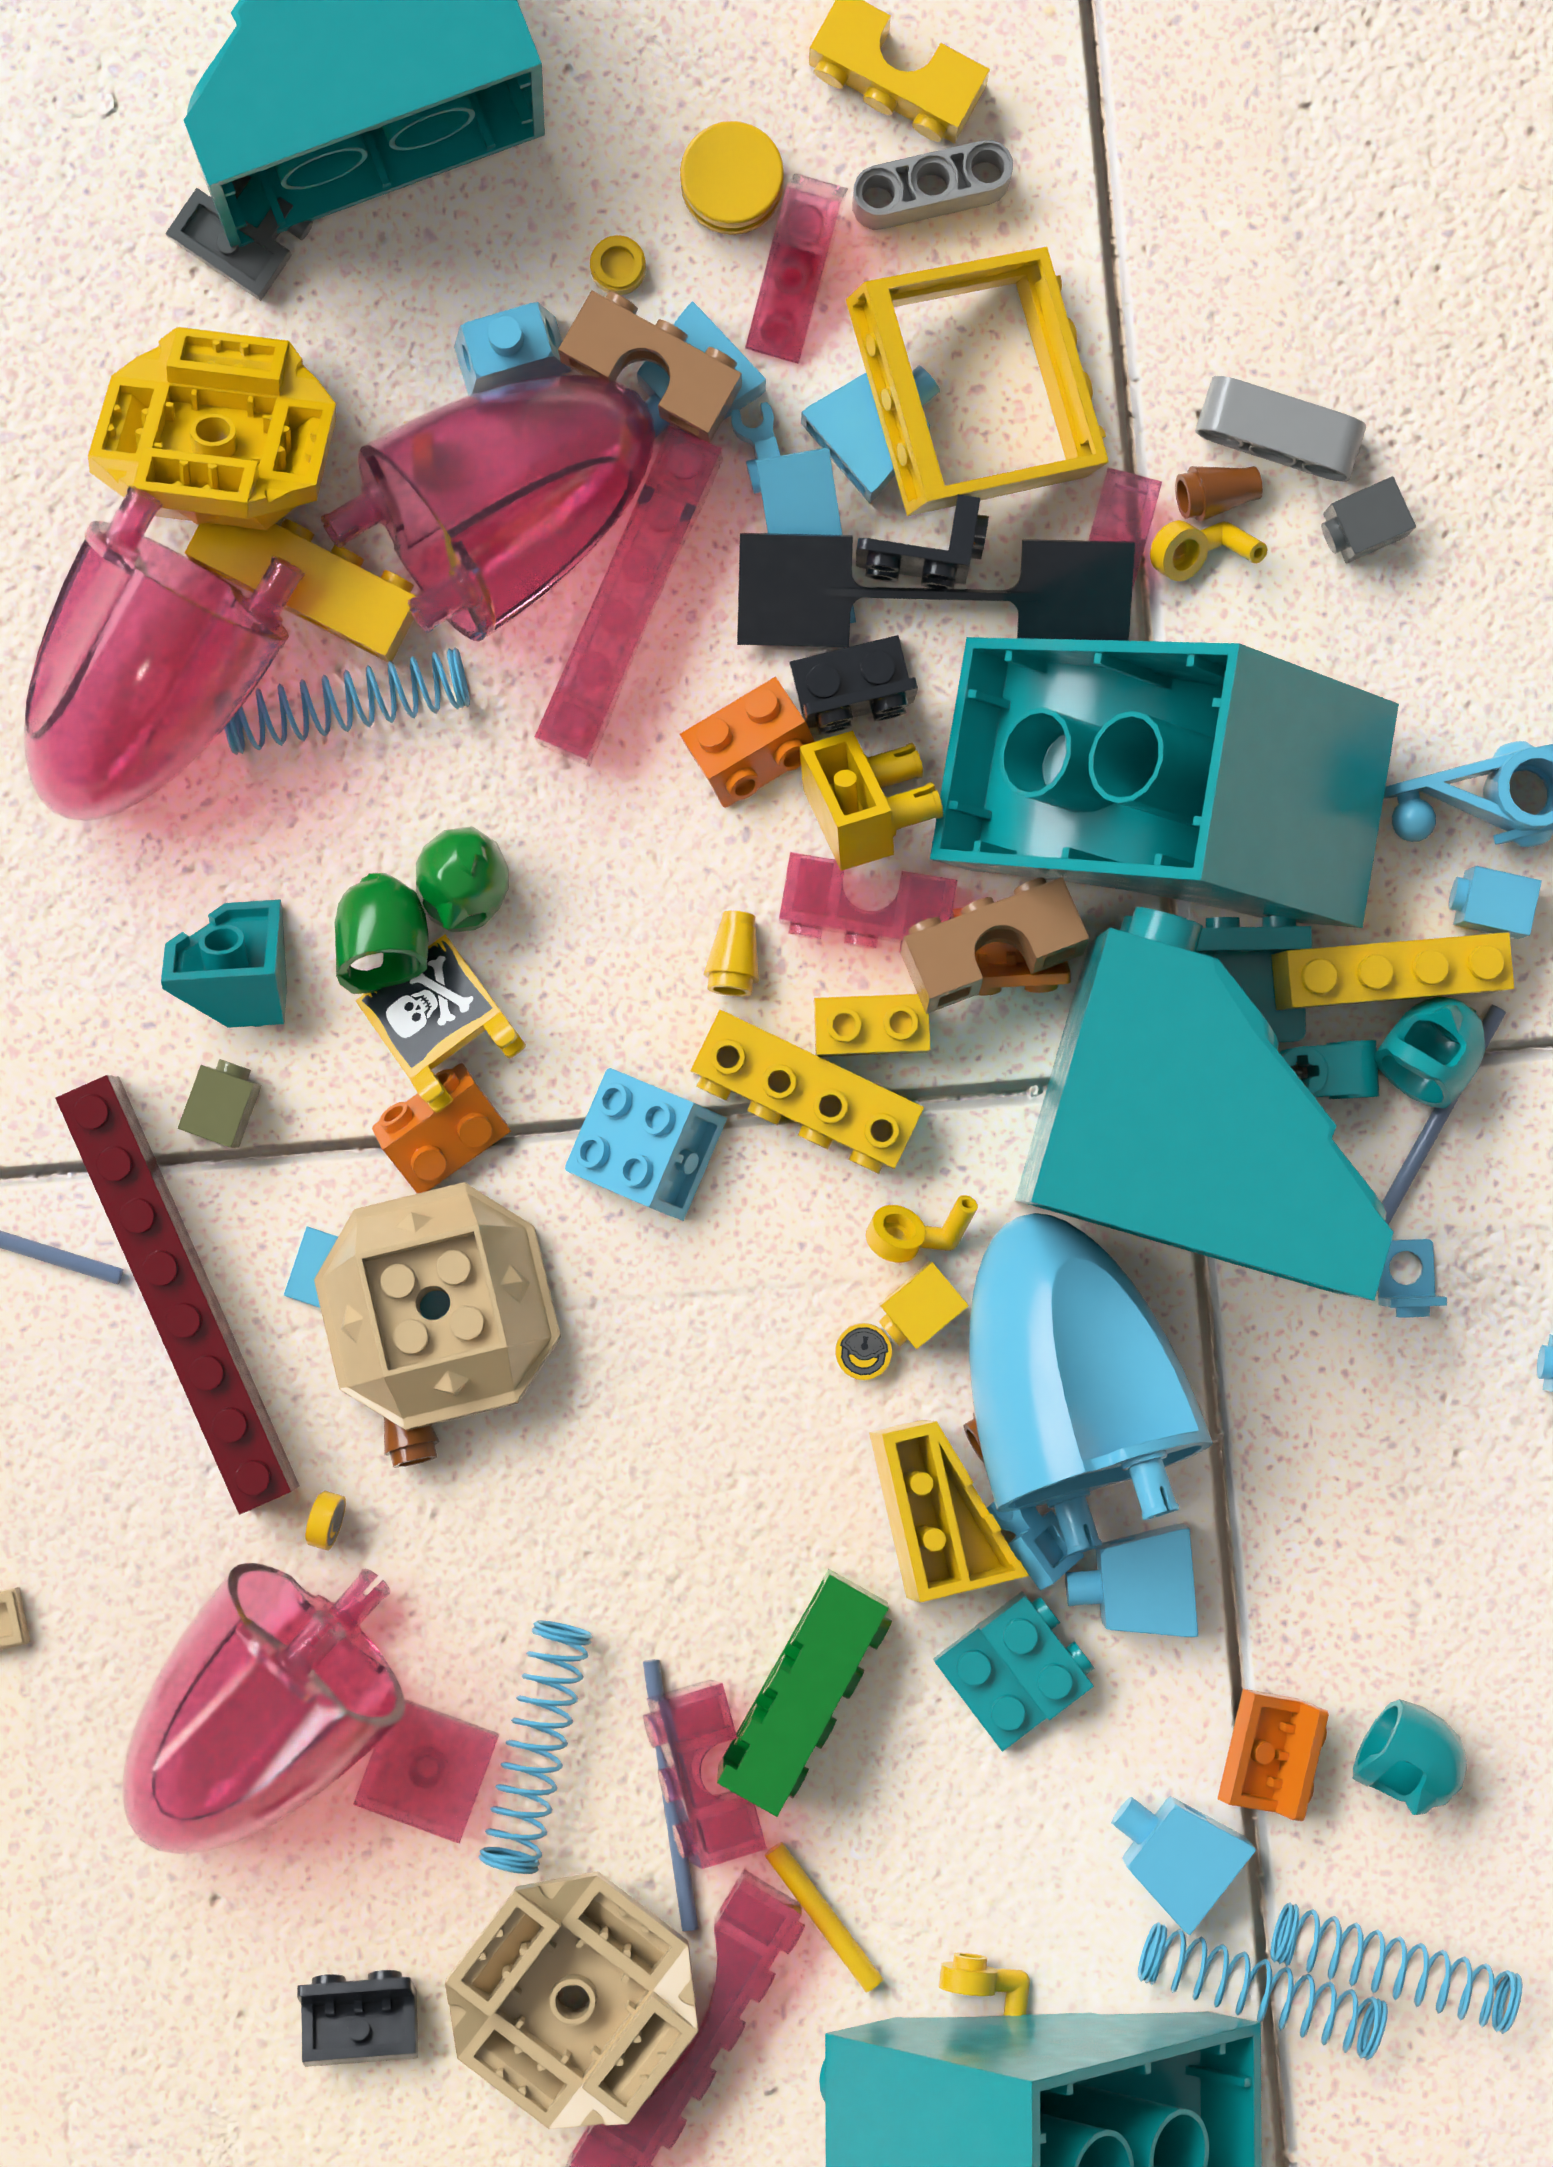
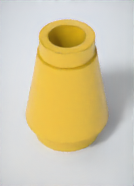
M724 911L722 913V919L703 973L708 978L707 989L709 991L734 997L752 995L753 984L759 982L755 915L742 911Z

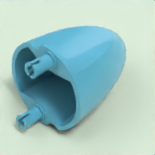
M1027 1214L1016 1217L1004 1224L994 1235L983 1255L976 1276L971 1306L969 1363L978 1437L997 1511H1016L1047 1504L1048 1508H1054L1067 1548V1556L1078 1554V1552L1083 1553L1103 1545L1101 1539H1099L1086 1497L1091 1495V1491L1132 1479L1142 1510L1143 1520L1177 1511L1180 1507L1176 1503L1165 1467L1206 1450L1212 1446L1213 1442L1198 1401L1168 1337L1141 1293L1116 1261L1083 1231L1067 1221L1052 1215Z

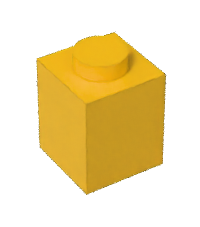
M929 1261L879 1303V1306L886 1315L878 1320V1322L899 1347L909 1340L918 1349L969 1305L934 1263Z

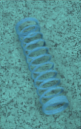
M456 647L453 650L449 648L447 651L448 664L457 702L451 692L439 655L434 651L431 656L435 707L429 697L417 660L411 656L410 672L413 712L405 697L395 665L392 661H389L387 666L391 697V717L383 702L373 670L367 665L366 680L369 700V721L359 702L350 672L345 670L347 726L337 707L328 677L323 674L325 731L315 712L306 682L301 679L299 684L303 709V736L291 712L284 687L279 683L277 689L281 712V740L277 736L270 720L262 692L257 688L255 693L260 728L259 745L255 741L248 725L239 694L235 692L233 697L230 694L227 697L223 695L220 699V707L229 747L235 755L244 753V727L252 746L257 750H261L265 743V722L274 741L278 745L283 746L287 738V717L298 739L305 741L309 733L308 709L319 733L327 737L331 727L330 704L340 727L344 731L349 732L353 722L352 699L362 722L371 728L375 717L374 693L385 719L393 723L397 711L395 685L405 711L410 717L415 719L418 713L417 680L428 708L437 714L440 709L439 675L452 706L456 709H463L464 706L469 707L470 698L460 652Z
M537 1620L533 1623V1634L566 1644L580 1651L583 1655L560 1656L532 1651L526 1654L528 1657L561 1666L575 1673L578 1677L551 1678L527 1673L521 1676L523 1679L558 1689L573 1699L554 1701L529 1698L521 1695L517 1696L516 1699L520 1702L530 1703L553 1711L568 1721L564 1723H544L515 1717L511 1721L514 1724L528 1726L550 1734L563 1743L560 1745H535L509 1739L506 1741V1744L540 1754L557 1763V1766L537 1768L520 1766L509 1762H503L500 1765L505 1769L521 1771L535 1776L550 1784L552 1788L547 1790H527L504 1784H498L495 1787L499 1791L519 1794L545 1806L547 1811L518 1812L498 1806L490 1808L493 1813L512 1816L529 1822L541 1829L542 1832L533 1835H519L492 1828L485 1830L487 1835L514 1840L531 1848L537 1854L536 1856H530L506 1848L484 1847L480 1850L481 1854L478 1857L481 1862L490 1867L519 1874H534L539 1870L538 1866L540 1863L538 1859L542 1857V1852L528 1840H537L546 1836L547 1830L543 1824L533 1818L545 1817L551 1814L553 1809L547 1801L538 1796L552 1794L558 1788L552 1779L541 1773H553L563 1767L561 1761L547 1751L561 1750L567 1747L568 1742L563 1735L552 1729L565 1728L573 1724V1719L570 1715L555 1706H570L578 1702L577 1695L560 1684L577 1683L583 1680L584 1677L577 1668L565 1662L581 1661L588 1658L589 1654L582 1646L591 1644L590 1639L593 1638L592 1634L584 1629L544 1620Z
M1289 1902L1281 1910L1271 1942L1270 1955L1274 1963L1278 1961L1279 1965L1283 1962L1286 1967L1290 1965L1298 1934L1306 1919L1312 1914L1315 1920L1314 1942L1306 1964L1307 1973L1313 1970L1319 1942L1329 1924L1334 1921L1337 1937L1336 1948L1328 1968L1327 1975L1329 1980L1334 1978L1337 1971L1344 1941L1353 1928H1356L1358 1931V1953L1349 1978L1351 1987L1357 1983L1366 1947L1371 1939L1378 1935L1380 1939V1958L1371 1983L1373 1994L1379 1989L1388 1953L1396 1942H1400L1402 1947V1963L1393 1988L1392 1996L1394 2000L1400 1997L1407 1965L1413 1954L1420 1948L1423 1951L1424 1968L1415 1993L1414 2004L1416 2007L1420 2006L1424 1999L1430 1968L1435 1960L1442 1955L1445 1959L1446 1972L1436 2002L1438 2014L1444 2010L1451 1976L1457 1966L1464 1962L1467 1966V1984L1458 2007L1457 2016L1459 2020H1463L1467 2014L1474 1980L1482 1969H1486L1489 1974V1989L1479 2016L1480 2026L1484 2027L1488 2023L1491 2010L1492 2026L1496 2032L1500 2031L1501 2034H1504L1510 2030L1515 2021L1523 1988L1522 1978L1518 1973L1514 1974L1513 1971L1506 1970L1494 1979L1493 1971L1487 1963L1478 1966L1472 1972L1471 1963L1465 1956L1457 1959L1451 1965L1449 1956L1444 1950L1436 1952L1429 1959L1427 1948L1423 1943L1413 1946L1407 1953L1404 1939L1398 1936L1392 1939L1385 1948V1939L1379 1929L1372 1931L1364 1940L1362 1928L1357 1922L1348 1926L1342 1934L1341 1924L1336 1916L1328 1918L1320 1928L1319 1916L1314 1909L1307 1911L1300 1920L1299 1908L1296 1903L1292 1905ZM1502 1979L1494 2000V1990L1498 1985L1499 1981ZM1510 1988H1511V1994H1510V1999H1509L1508 2007H1507L1506 2013H1505L1504 2018H1503V2012H1504V2007H1505L1506 1999H1507L1509 1990H1510Z
M1157 1922L1149 1931L1138 1966L1137 1976L1140 1982L1144 1980L1146 1984L1150 1982L1151 1986L1155 1984L1163 1958L1172 1941L1179 1934L1181 1939L1180 1956L1171 1986L1172 1993L1178 1989L1182 1971L1191 1952L1201 1942L1202 1960L1199 1977L1192 1995L1194 2001L1199 1998L1205 1974L1212 1960L1222 1949L1224 1965L1222 1979L1214 2000L1215 2008L1221 2004L1226 1983L1233 1968L1241 1957H1244L1245 1977L1235 2009L1237 2016L1242 2013L1248 1988L1259 1968L1265 1964L1267 1968L1265 1994L1257 2014L1258 2022H1262L1265 2017L1270 1994L1276 1982L1284 1972H1287L1288 1994L1278 2023L1280 2031L1286 2026L1292 2000L1297 1990L1308 1979L1310 1983L1309 2006L1299 2032L1301 2038L1307 2035L1314 2006L1318 1998L1327 1987H1330L1331 2011L1323 2029L1322 2045H1326L1330 2039L1339 2006L1346 1996L1351 1994L1353 1998V2015L1343 2041V2051L1346 2053L1350 2050L1356 2031L1357 2020L1365 2006L1371 2002L1360 2027L1357 2054L1360 2059L1364 2058L1367 2061L1377 2052L1385 2031L1388 2016V2006L1384 2000L1381 2001L1379 1998L1376 1999L1372 1996L1365 1999L1358 2007V1998L1353 1989L1344 1991L1337 1999L1335 1986L1329 1981L1322 1984L1315 1993V1983L1310 1974L1302 1976L1294 1985L1293 1974L1288 1966L1280 1969L1272 1979V1968L1267 1959L1259 1961L1251 1971L1250 1958L1245 1951L1237 1954L1229 1964V1953L1224 1944L1215 1947L1207 1958V1943L1202 1936L1195 1939L1186 1950L1185 1934L1181 1929L1174 1931L1168 1939L1165 1923L1161 1925L1160 1922ZM1373 2024H1374V2028H1373V2031H1372V2034H1371V2037H1370L1371 2029H1372Z

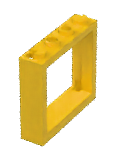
M1048 247L865 281L846 299L907 516L956 506L958 494L979 497L981 501L1086 478L1109 463L1103 443L1106 433L1097 422L1091 401L1093 396L1092 383L1088 374L1083 371L1076 348V327L1073 321L1067 317L1061 296V275H1055ZM1016 284L1066 460L945 486L894 307Z

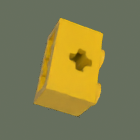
M918 994L814 998L815 1055L818 1057L928 1053L930 1051L929 1013H925Z

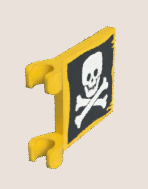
M446 934L428 946L427 969L420 976L405 983L382 988L373 993H365L355 1000L404 1070L418 1094L429 1104L435 1113L450 1105L453 1098L432 1069L486 1030L495 1044L509 1059L516 1056L526 1047L524 1041Z

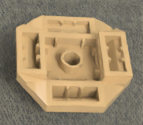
M465 1182L354 1209L314 1279L339 1390L406 1431L518 1404L561 1338L535 1227ZM437 1290L447 1293L450 1298V1307L442 1318L429 1320L422 1317L420 1303L427 1293Z
M598 1871L516 1886L445 1981L457 2059L548 2129L598 2124H628L697 2034L699 2028L688 1940ZM578 1985L588 1993L590 2001L582 2008L571 2009L562 2004L558 1992L565 1986Z

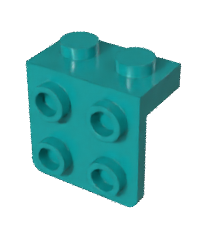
M1281 916L1262 917V927H1240V917L1206 918V928L1202 929L1196 952L1219 959L1275 1032L1279 1043L1298 1042L1304 1038L1306 1034V1008L1276 1010L1271 954L1289 950L1312 949V926H1296V920Z

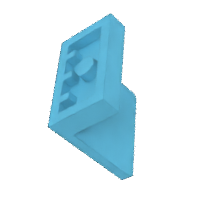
M609 1068L605 1071L566 1162L565 1170L637 1203L684 1221L727 1121V1117Z

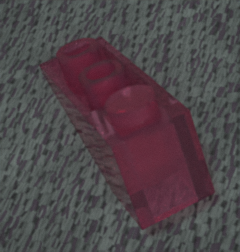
M794 173L786 186L745 349L793 363H799L835 241L848 188Z

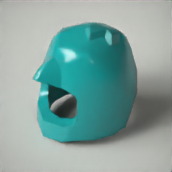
M1442 996L1417 1003L1400 1018L1378 1048L1374 1057L1378 1069L1391 1084L1411 1099L1430 1107L1447 1108L1468 1086L1478 1071L1485 1053L1484 1029L1481 1018L1476 1014L1477 1010L1468 1007L1462 1001Z
M1398 1699L1390 1702L1365 1735L1356 1754L1352 1779L1367 1787L1375 1788L1396 1800L1405 1802L1413 1815L1426 1814L1434 1807L1446 1805L1462 1789L1467 1770V1759L1460 1736L1445 1720L1423 1706Z

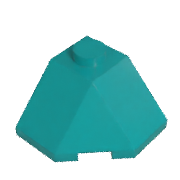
M281 899L224 903L208 914L209 924L191 936L181 932L165 943L161 985L164 991L227 1028L284 1024L287 977Z

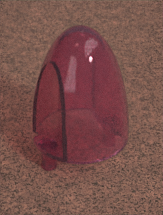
M553 375L493 387L433 409L362 446L358 454L359 471L363 482L361 494L332 512L322 515L321 522L325 524L323 527L330 539L339 548L344 547L347 542L381 523L387 529L399 559L423 592L419 596L408 600V606L411 608L410 611L419 626L426 633H429L436 626L447 620L465 637L473 641H482L511 622L558 585L609 533L628 507L646 474L655 440L654 419L648 404L636 391L623 383L614 380L608 381L597 376Z
M129 485L126 490L127 493L111 522L91 521L84 533L85 539L60 589L37 653L26 699L24 749L31 783L41 802L53 813L70 820H98L135 806L176 778L222 732L251 695L279 650L284 647L289 634L282 625L284 620L280 614L299 581L305 576L302 570L290 562L273 555L250 598L242 595L241 590L215 573L171 548L144 536L163 504L149 493Z
M242 1563L230 1571L203 1604L174 1646L152 1685L135 1724L126 1753L122 1799L127 1822L140 1841L157 1851L187 1855L226 1847L253 1836L282 1820L323 1792L371 1751L401 1720L405 1711V1700L401 1686L384 1656L360 1627L361 1623L391 1592L387 1583L381 1580L368 1595L364 1594V1591L379 1576L378 1574L366 1568L362 1569L358 1577L334 1603L322 1595H312L303 1589L293 1576L267 1565Z

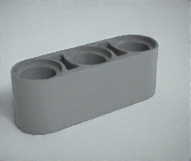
M981 140L873 165L864 169L856 178L853 186L852 211L856 220L864 227L879 230L990 205L999 201L1007 192L1013 172V158L1009 150L1002 143L994 140ZM988 162L994 164L999 169L1001 177L992 183H984L973 175L971 169L979 163ZM926 175H935L945 182L947 189L939 195L930 196L919 189L917 182ZM880 187L891 194L893 201L883 208H874L869 206L862 196L867 190Z
M1214 376L1211 379L1195 433L1206 440L1322 478L1346 482L1350 480L1365 434L1366 424L1350 415L1239 379Z

